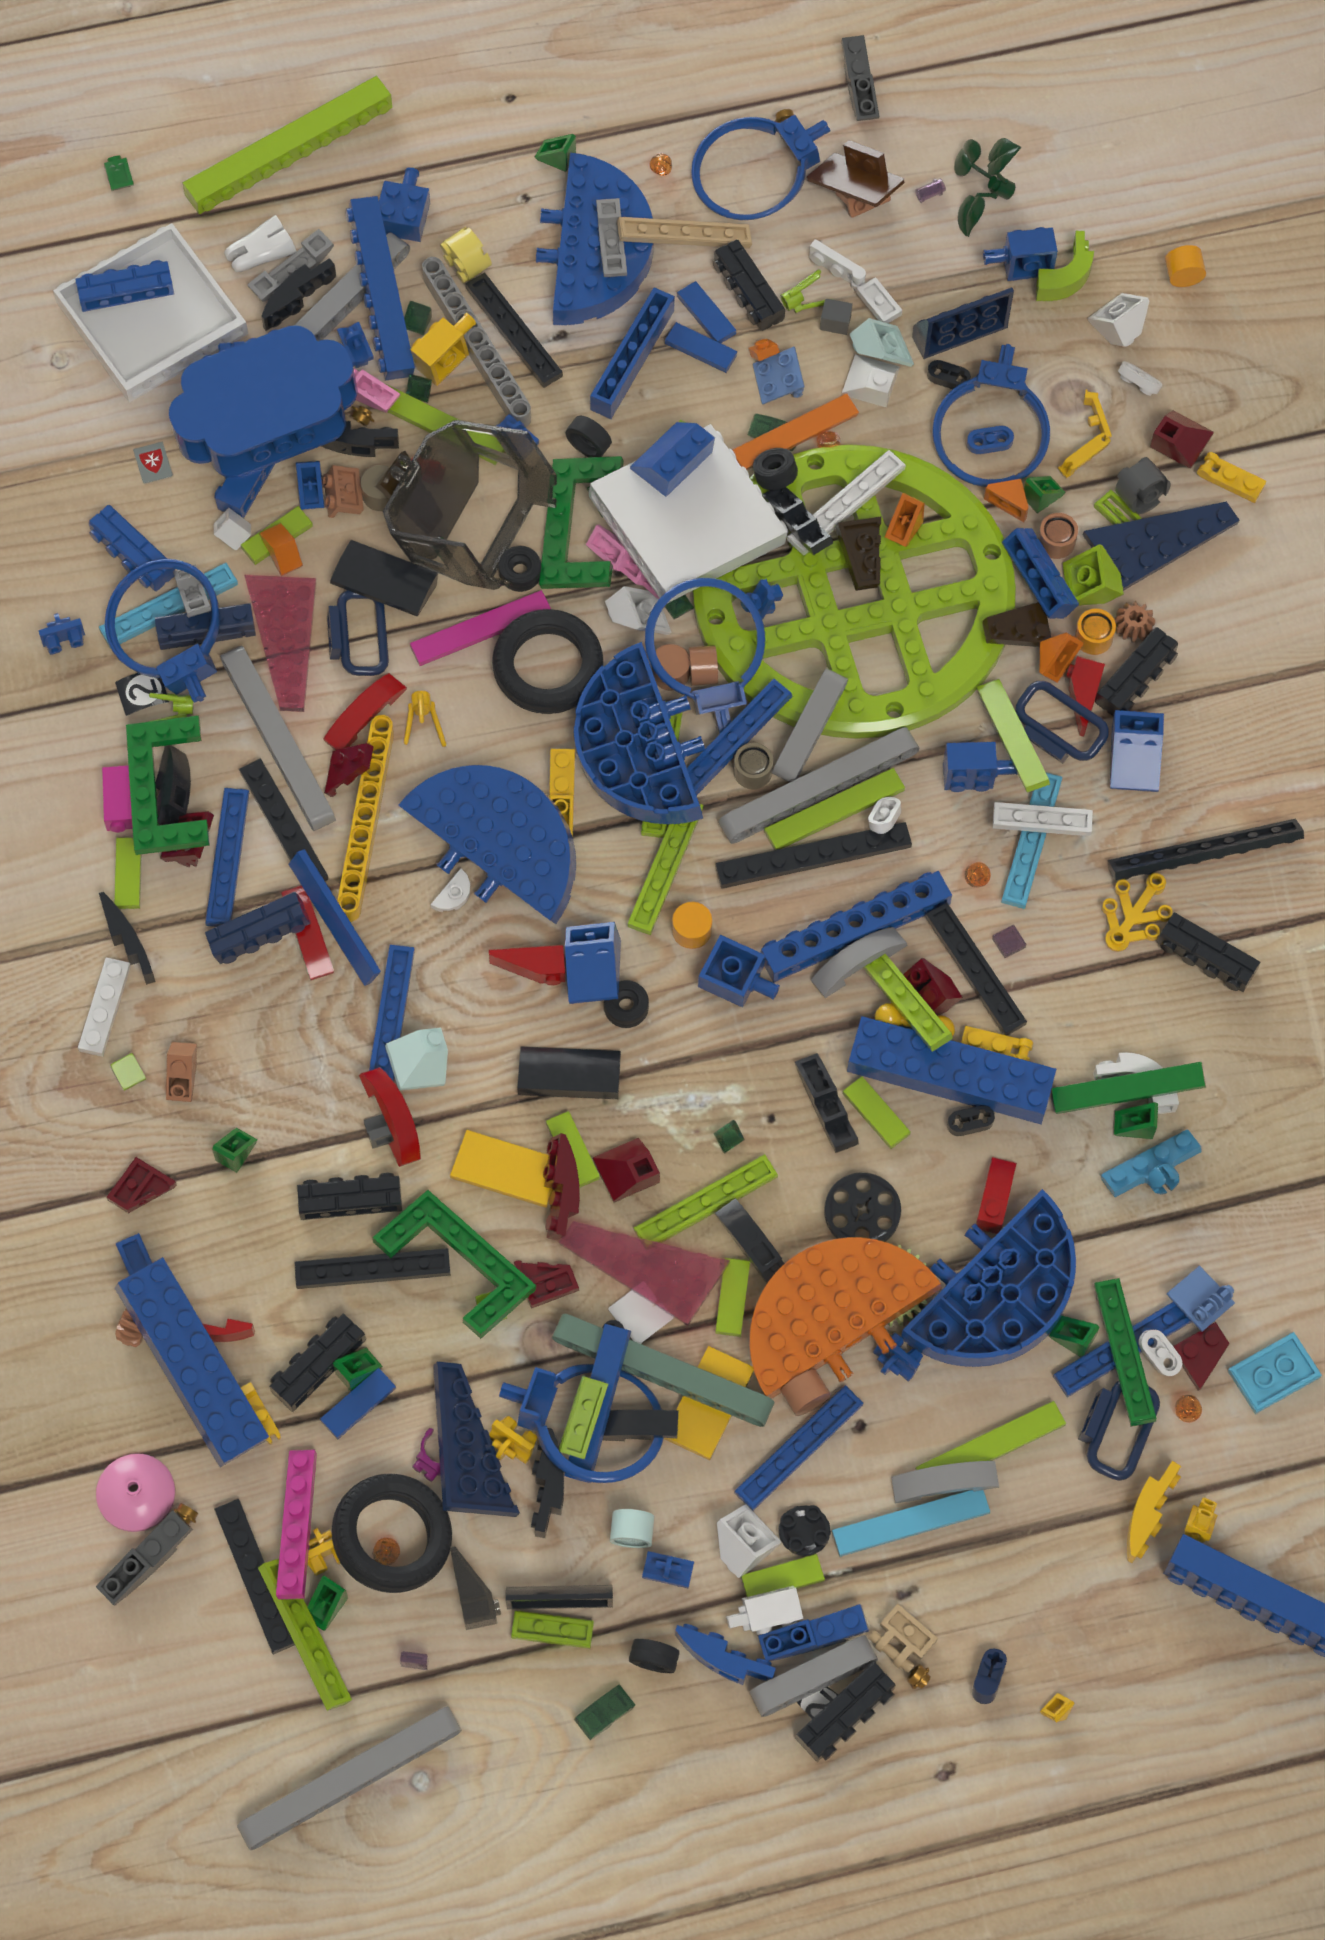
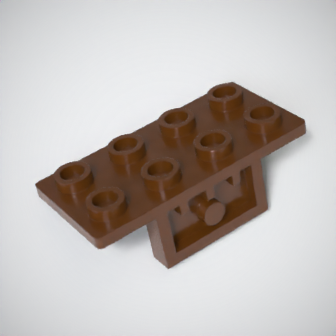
M850 140L843 145L845 156L833 153L807 176L808 182L874 207L879 206L905 183L904 178L887 172L884 153Z

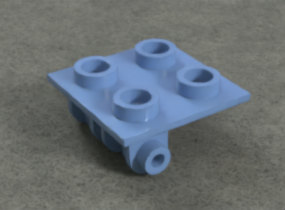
M795 347L753 363L762 404L788 394H792L795 398L803 395L802 392L805 386Z
M1198 1266L1167 1293L1168 1297L1201 1331H1204L1235 1304L1232 1300L1233 1287L1230 1285L1220 1287L1201 1266Z

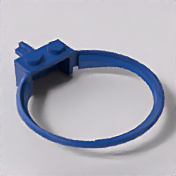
M796 115L789 117L781 123L761 117H744L728 121L711 131L703 139L695 152L691 169L695 191L709 209L726 218L754 220L769 216L786 206L799 193L804 184L806 170L820 162L818 148L813 141L829 133L830 128L827 122L822 120L805 130ZM754 129L772 135L778 132L797 160L801 161V166L797 167L796 179L790 192L774 207L755 214H735L714 203L705 193L700 180V167L703 157L708 148L719 137L730 131Z
M1010 344L1001 345L998 363L981 360L979 374L959 384L946 395L937 409L933 422V441L943 464L958 478L981 487H987L988 484L1024 479L1039 466L1049 446L1050 424L1047 412L1039 398L1025 383L1028 368L1012 365L1015 347H1012ZM981 384L1019 390V395H1024L1023 400L1037 415L1042 435L1040 447L1033 461L1020 473L1002 479H982L962 471L946 455L941 440V425L944 415L957 399L975 391L974 386L980 388Z
M159 559L147 562L127 574L117 585L110 597L105 614V632L108 643L116 657L135 672L148 677L162 678L165 687L175 695L188 689L194 703L204 700L206 694L200 682L217 673V669L209 655L216 641L220 624L219 605L214 588L199 569L187 562L176 559ZM160 569L181 570L194 576L203 585L209 596L211 622L207 635L201 646L196 644L158 665L157 668L141 665L132 660L123 651L118 642L115 631V616L119 602L127 589L145 574Z
M691 579L669 589L654 605L645 629L646 653L658 677L672 690L686 695L693 700L696 715L715 712L720 734L731 723L728 708L747 704L744 687L753 678L763 659L765 650L764 624L753 601L738 587L719 579ZM695 587H715L730 592L745 604L755 622L757 647L749 668L741 676L743 680L741 683L737 681L691 691L692 688L681 684L666 672L655 651L654 631L662 609L673 597Z
M594 1364L571 1366L558 1374L535 1367L528 1389L505 1382L502 1384L499 1397L522 1404L517 1426L535 1431L538 1442L549 1460L560 1470L577 1479L593 1483H613L631 1478L643 1471L655 1459L662 1446L664 1438H654L648 1451L637 1462L621 1470L611 1472H596L583 1469L568 1461L559 1452L549 1435L547 1426H545L558 1389L556 1386L575 1376L592 1373ZM621 1370L620 1377L629 1380L643 1391L652 1405V1410H662L653 1392L641 1380Z

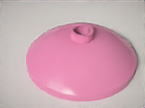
M130 1454L116 1459L103 1471L96 1488V1500L101 1514L114 1527L128 1532L145 1531L158 1525L169 1514L175 1500V1484L170 1471L161 1461L145 1454ZM131 1485H138V1489L135 1492L129 1491Z

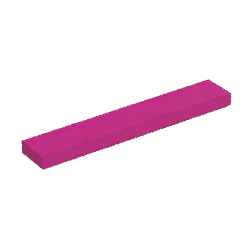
M540 590L411 642L410 647L419 666H422L501 634L512 621L521 615L535 610L551 609L543 591Z

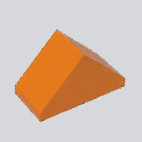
M1021 479L987 485L984 500L1025 522L1029 507Z
M902 493L885 537L907 547L923 523L925 503Z
M281 523L259 534L281 576L303 566L295 539Z
M1067 632L1041 641L1039 673L1058 683L1084 642Z

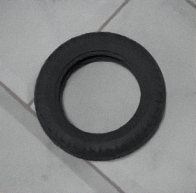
M535 610L521 615L503 630L494 647L492 666L499 688L514 704L534 713L556 714L573 709L578 705L580 696L587 683L597 670L603 666V652L593 630L580 618L561 610ZM553 634L564 637L572 642L580 652L582 658L581 668L575 678L566 685L554 689L537 688L526 683L516 672L514 658L518 649L527 640L538 635Z
M380 1474L360 1481L343 1496L335 1510L332 1521V1542L341 1565L356 1581L376 1591L402 1593L425 1585L442 1569L452 1545V1526L448 1512L443 1511L441 1499L427 1485L417 1479L401 1474ZM381 1500H395L413 1508L423 1520L427 1531V1545L424 1554L415 1562L400 1567L383 1565L372 1559L363 1550L357 1536L359 1514L368 1505Z

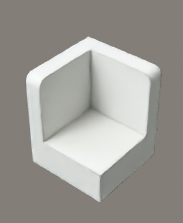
M228 508L214 523V535L234 550H237L251 536V524Z

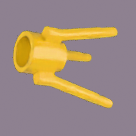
M427 691L412 693V703L408 704L409 712L404 744L407 745L409 742L414 712L419 716V722L424 723V716L430 711L441 745L446 747L444 734L435 710V702L431 701L430 693Z

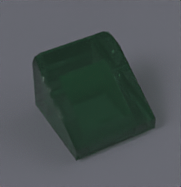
M410 301L404 317L406 329L424 335L432 318V309Z

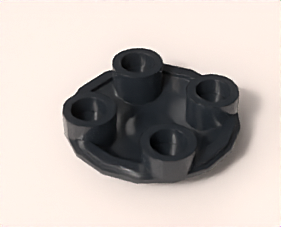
M815 1505L796 1506L788 1510L781 1516L778 1527L779 1538L784 1547L793 1554L800 1556L814 1555L822 1551L827 1545L831 1534L829 1521L820 1508Z

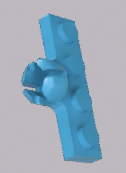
M1187 1129L1101 1174V1180L1114 1197L1143 1183L1148 1184L1157 1194H1167V1191L1163 1188L1164 1184L1172 1191L1179 1183V1173L1174 1167L1201 1153V1145Z

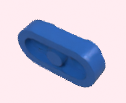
M1007 426L976 429L968 435L967 448L974 454L1005 451L1012 446L1014 433ZM998 439H1003L1005 442H999ZM979 442V443H981L982 445H981V446H978V445H975V443Z

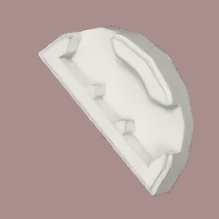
M462 869L456 873L431 903L432 909L439 912L453 909L458 910L467 902L470 896V881Z

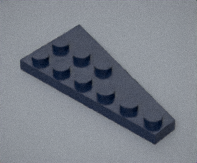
M1226 501L1086 530L1082 535L1091 548L1099 544L1103 545L1121 573L1124 591L1237 525L1240 520Z
M437 1361L433 1365L443 1511L517 1517L520 1514L517 1505L513 1504L511 1499V1489L509 1484L505 1483L500 1471L502 1466L499 1459L496 1458V1451L492 1446L487 1430H484L480 1418L482 1416L479 1408L475 1407L472 1400V1390L462 1365Z

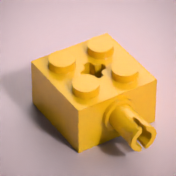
M465 313L454 326L443 317L439 322L433 323L428 333L422 338L417 339L410 350L417 370L436 386L469 355L464 335L476 325L473 317Z

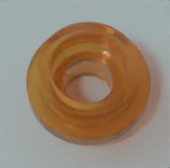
M660 153L652 157L650 168L654 173L665 176L672 170V161L669 156Z

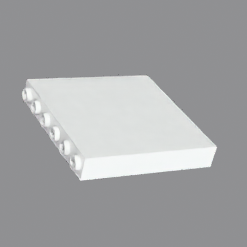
M172 223L166 227L159 228L155 233L146 238H141L136 244L127 249L120 250L115 256L99 262L97 266L88 271L81 272L76 278L67 283L60 284L53 290L58 306L129 403L184 372L193 362L201 360L204 356L217 353L220 343L230 342L232 344L248 335L246 321ZM155 260L168 261L174 295L82 312L76 278H80L88 273L93 275L102 274L108 269L123 270L127 269L130 265H149Z
M711 424L704 427V429L715 437L713 452L667 497L630 469L633 463L590 483L588 496L659 598L669 589L684 581L696 578L716 579L784 545L788 533L786 524L778 519L773 506L763 498L759 486L753 484L746 468L740 466L734 451L728 449L721 433L715 431ZM695 587V588H691V589L685 590V591L679 593L678 595H676L675 597H673L669 602H671V601H673V600H675V599H677V598H679V597H681V596H683V595H685V594H687V593H689V592H691V591H693V590H695V589H697V588H699V587Z

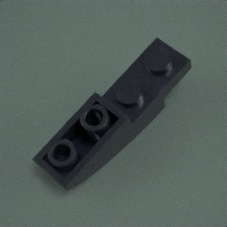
M330 258L311 270L306 264L302 265L278 286L261 315L265 331L272 327H277L289 316L299 313L304 307V297L312 295L316 289L323 285H328L336 277L335 264Z
M346 421V427L342 435L335 441L321 447L352 456L376 457V449H399L398 429L383 427L381 429H368L365 427L352 429L351 421Z
M172 745L164 747L156 779V788L160 790L157 799L159 826L178 823L179 816L186 815L191 787L189 762L186 754Z
M735 1198L717 1211L715 1215L767 1284L776 1271L785 1263L759 1226Z
M547 1428L553 1443L559 1450L558 1441L552 1428ZM538 1443V1450L541 1451L540 1460L534 1461L532 1475L536 1476V1484L543 1485L544 1487H539L536 1502L541 1504L539 1512L533 1513L531 1528H535V1537L546 1538L551 1513L556 1515L562 1514L564 1472L549 1460Z

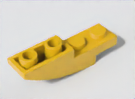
M551 749L549 797L561 811L573 837L575 749Z
M1174 1461L1170 1463L1159 1481L1149 1476L1137 1499L1127 1535V1559L1130 1563H1133L1136 1557L1142 1559L1149 1548V1545L1145 1544L1149 1536L1151 1535L1155 1538L1163 1526L1159 1522L1163 1514L1157 1510L1160 1511L1168 1498L1164 1495L1168 1487L1174 1489L1181 1478L1177 1474L1181 1466Z

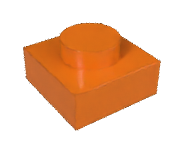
M768 339L755 342V346L748 348L751 357L757 361H762L780 353L778 345Z

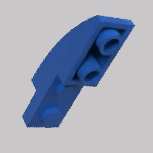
M859 1604L811 1621L807 1619L759 1635L758 1638L765 1660L774 1661L829 1647L870 1630L862 1605Z
M684 1624L683 1627L677 1625L675 1636L683 1647L700 1663L722 1677L741 1685L744 1684L746 1675L763 1681L774 1678L776 1668L771 1666V1662L759 1658L753 1661L747 1659L746 1654L731 1650V1653L726 1652L728 1641L724 1640V1636L714 1632H709L708 1635L698 1632L699 1629L689 1624Z

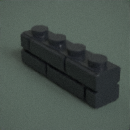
M736 239L728 243L727 246L724 245L716 249L713 266L717 273L722 272L727 288L730 291L734 290L736 293V300L741 308L745 307L748 311V318L751 324H757L759 329L764 331L772 325L782 322L785 319L784 306L740 241Z
M1155 627L1098 691L1095 703L1102 709L1107 710L1113 717L1115 710L1130 711L1135 704L1133 702L1137 696L1142 698L1149 689L1148 684L1150 681H1157L1164 671L1162 669L1166 663L1171 665L1177 658L1178 642L1169 635L1167 636L1158 627Z
M1175 912L1160 933L1157 941L1165 952L1170 954L1176 953L1182 957L1183 962L1187 965H1196L1202 968L1208 977L1221 979L1233 991L1240 990L1244 992L1261 963Z
M382 1173L378 1178L358 1175L354 1177V1180L345 1181L343 1178L334 1177L330 1178L328 1182L318 1183L317 1180L303 1181V1184L297 1185L300 1220L402 1211L399 1176H394L393 1173Z
M342 1314L339 1318L337 1316L333 1317L327 1323V1330L321 1336L318 1334L313 1336L307 1344L308 1348L302 1354L300 1352L295 1354L289 1361L290 1366L284 1372L278 1371L271 1378L270 1382L272 1384L269 1387L272 1394L291 1412H294L334 1372L333 1363L335 1360L354 1353L366 1341L365 1333L345 1314Z
M872 1662L796 1734V1741L815 1761L818 1762L822 1757L825 1761L828 1760L837 1751L835 1745L841 1739L847 1742L856 1733L854 1727L860 1721L864 1724L867 1723L876 1714L873 1709L879 1703L884 1706L895 1696L892 1692L895 1689V1683L875 1662Z

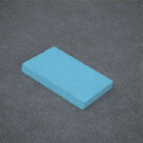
M1294 1332L1228 1369V1373L1255 1415L1322 1376Z

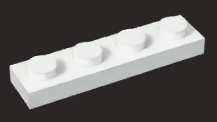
M995 802L993 829L1091 836L1093 810Z
M105 958L78 1045L79 1052L104 1056L131 968L129 962Z

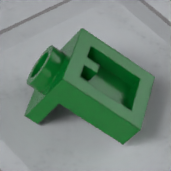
M120 155L108 158V162L104 163V168L111 191L134 186L127 158L121 159Z

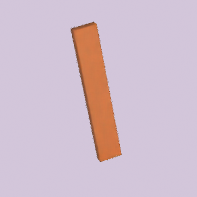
M846 393L733 449L736 460L741 467L743 466L746 470L753 468L754 460L762 452L773 448L789 450L856 417L859 411Z

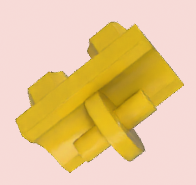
M506 1416L501 1421L496 1419L489 1433L493 1441L492 1446L498 1449L496 1458L502 1460L505 1456H508L514 1460L516 1457L526 1464L531 1458L537 1441V1435L530 1430H526L522 1436L514 1432L517 1428V1422L510 1416Z
M1202 1497L1198 1507L1192 1506L1184 1530L1185 1535L1201 1543L1209 1542L1218 1516L1214 1514L1217 1506L1216 1502Z
M318 1528L313 1530L315 1538L309 1541L310 1550L308 1552L307 1564L315 1576L328 1570L323 1558L330 1554H333L338 1565L341 1564L335 1553L332 1539L324 1542L332 1538L331 1531L320 1534Z

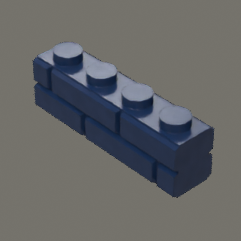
M251 603L219 608L220 624L215 642L243 638V636H256ZM211 611L189 618L186 613L155 617L160 650L192 646L196 643L203 644L202 642L207 635L211 622Z
M292 892L206 931L205 935L214 958L220 964H230L236 961L237 957L242 954L257 952L262 945L279 942L284 935L303 931L305 926L311 922L302 899L296 892Z

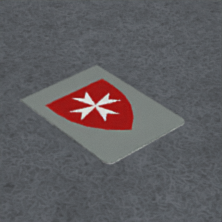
M163 441L133 449L144 484L173 475Z

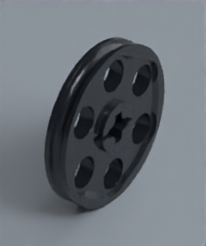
M871 1173L850 1174L837 1181L830 1189L825 1202V1221L830 1232L837 1239L855 1237L857 1230L865 1229L869 1233V1239L886 1242L895 1233L900 1222V1199L896 1190L885 1179ZM864 1180L870 1184L871 1188L867 1192H860L856 1188V1184ZM837 1192H844L847 1194L848 1200L845 1203H837L834 1195ZM881 1194H888L892 1197V1203L882 1205L879 1203L878 1197ZM870 1199L867 1206V1213H863L862 1216L860 1215L858 1218L859 1209L857 1207L863 1208V1206H865L868 1200ZM836 1216H843L847 1219L848 1223L845 1227L839 1228L834 1225L833 1220ZM881 1218H888L892 1226L887 1230H883L878 1227L877 1222Z

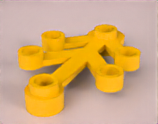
M1153 873L1148 876L1145 883L1146 889L1134 907H1132L1129 896L1130 883L1124 879L1116 883L1115 892L1119 895L1125 918L1121 926H1119L1115 913L1118 907L1116 900L1108 898L1103 902L1102 911L1106 914L1110 928L1106 934L1105 942L1112 951H1123L1129 946L1130 942L1147 939L1154 941L1159 937L1160 928L1156 924L1147 925L1145 930L1129 931L1133 925L1154 921L1167 922L1171 918L1173 910L1168 905H1162L1156 911L1142 913L1152 897L1164 891L1166 879L1163 875ZM1157 879L1161 883L1156 885L1152 882V880ZM1124 885L1127 890L1122 891L1118 886ZM1111 904L1114 906V909L1109 910L1105 905ZM1161 911H1167L1169 915L1163 916ZM1152 929L1156 931V934L1150 935L1148 930ZM1114 936H1120L1122 941H1116Z

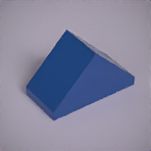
M320 461L297 462L296 470L301 510L324 508Z

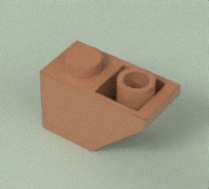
M171 1043L167 1053L166 1100L192 1101L197 1067V1044Z

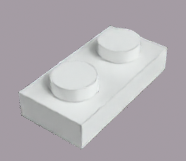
M876 277L857 288L856 294L878 321L890 323L902 316L903 310Z

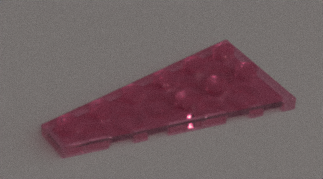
M244 575L280 711L304 712L317 585L316 578Z
M575 1221L572 1222L566 1231V1236L562 1237L559 1241V1244L687 1326L730 1264V1260L718 1259L706 1254L694 1253L678 1247L646 1239H638L622 1233L606 1231L602 1228Z

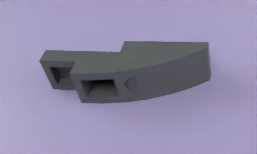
M860 35L842 38L841 44L845 61L844 70L856 120L879 119L873 75L870 72L865 37Z
M172 1510L136 1549L132 1548L97 1584L96 1588L115 1606L162 1566L178 1550L176 1547L193 1529L176 1511Z

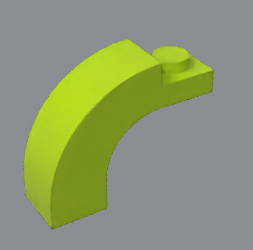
M1075 231L1073 260L1067 266L1059 269H1038L1036 301H1057L1067 298L1079 291L1086 283L1091 272L1094 251H1089V240H1085V231Z

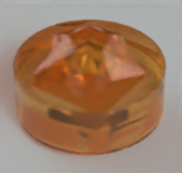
M823 432L817 437L818 448L841 445L840 436L835 432Z
M973 863L965 870V880L974 888L985 886L990 880V870L984 863Z
M1184 1395L1177 1400L1175 1411L1180 1420L1190 1423L1196 1421L1201 1416L1202 1406L1195 1396Z
M382 1538L376 1542L373 1548V1558L383 1565H392L400 1555V1547L395 1540Z

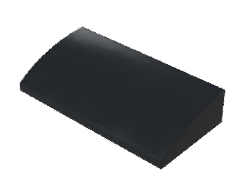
M350 540L335 568L330 584L418 617L437 586L438 572Z
M521 1046L518 1095L619 1099L621 1051Z
M613 1585L506 1587L507 1610L613 1608Z

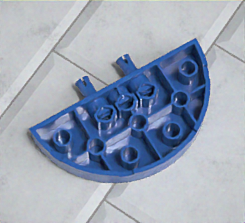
M570 153L564 208L562 210L541 208L540 223L561 224L562 227L560 248H537L536 263H553L558 266L553 304V325L584 323V320L595 317L597 319L602 318L623 306L636 294L644 278L647 277L654 254V243L623 241L627 276L604 277L596 200L619 198L621 217L653 219L645 196L632 179L615 166L584 154Z
M642 642L637 643L613 656L614 659L604 667L601 666L591 677L580 696L576 708L574 740L582 769L597 794L610 806L629 817L657 824H681L703 819L701 807L684 760L687 756L706 751L701 736L682 743L677 742L669 720L671 719L670 716L691 710L687 696L684 695L668 702L662 700Z
M469 765L448 769L426 779L400 802L398 806L449 844V850L440 862L437 863L439 868L450 874L460 858L466 856L487 872L486 875L488 877L474 893L481 900L487 903L499 885L501 887L504 885L547 919L557 924L571 897L570 893L576 877V851L570 828L561 811L550 797L536 785L506 769L487 765Z
M1043 1189L992 1239L976 1223L971 1226L972 1229L969 1228L964 1236L970 1239L981 1251L959 1273L956 1274L941 1258L937 1260V1264L934 1263L930 1270L946 1286L903 1329L901 1337L904 1342L910 1347L917 1349L923 1355L940 1362L965 1367H982L1013 1360L1036 1347L1049 1335L1062 1317L1070 1298L1076 1273V1254L1071 1231L1068 1229L1061 1210Z

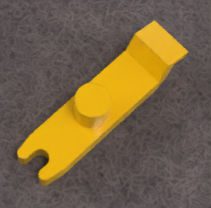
M1086 389L1083 405L1091 406L1094 413L1093 416L1088 417V424L1090 427L1098 425L1100 432L1105 433L1103 440L1106 441L1112 435L1100 404L1098 393L1088 392Z
M1105 433L1097 435L1070 455L1058 469L1066 478L1070 477L1078 468L1104 450L1111 440L1102 441Z
M249 1382L242 1386V1392L269 1435L266 1441L271 1445L272 1435H275L280 1440L279 1430L252 1383Z

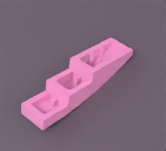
M354 369L358 388L356 400L387 413L400 397V393L363 369L360 372Z
M596 525L586 545L604 561H611L615 571L623 572L635 584L644 586L656 598L660 599L617 536L602 526Z

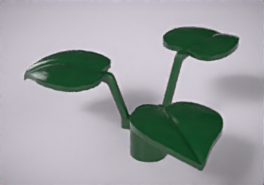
M1007 138L999 139L992 147L988 156L990 162L987 165L988 173L975 164L981 155V146L977 141L973 139L967 140L956 157L954 170L957 175L965 176L973 168L990 179L988 188L991 193H977L975 197L969 195L960 206L958 225L965 236H970L971 230L983 214L985 209L983 197L997 199L1000 196L1008 200L1015 192V183L1004 178L1000 172L1017 154L1021 146Z

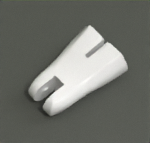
M276 215L265 221L250 234L231 244L224 251L227 260L233 261L232 268L236 273L296 253L292 239Z

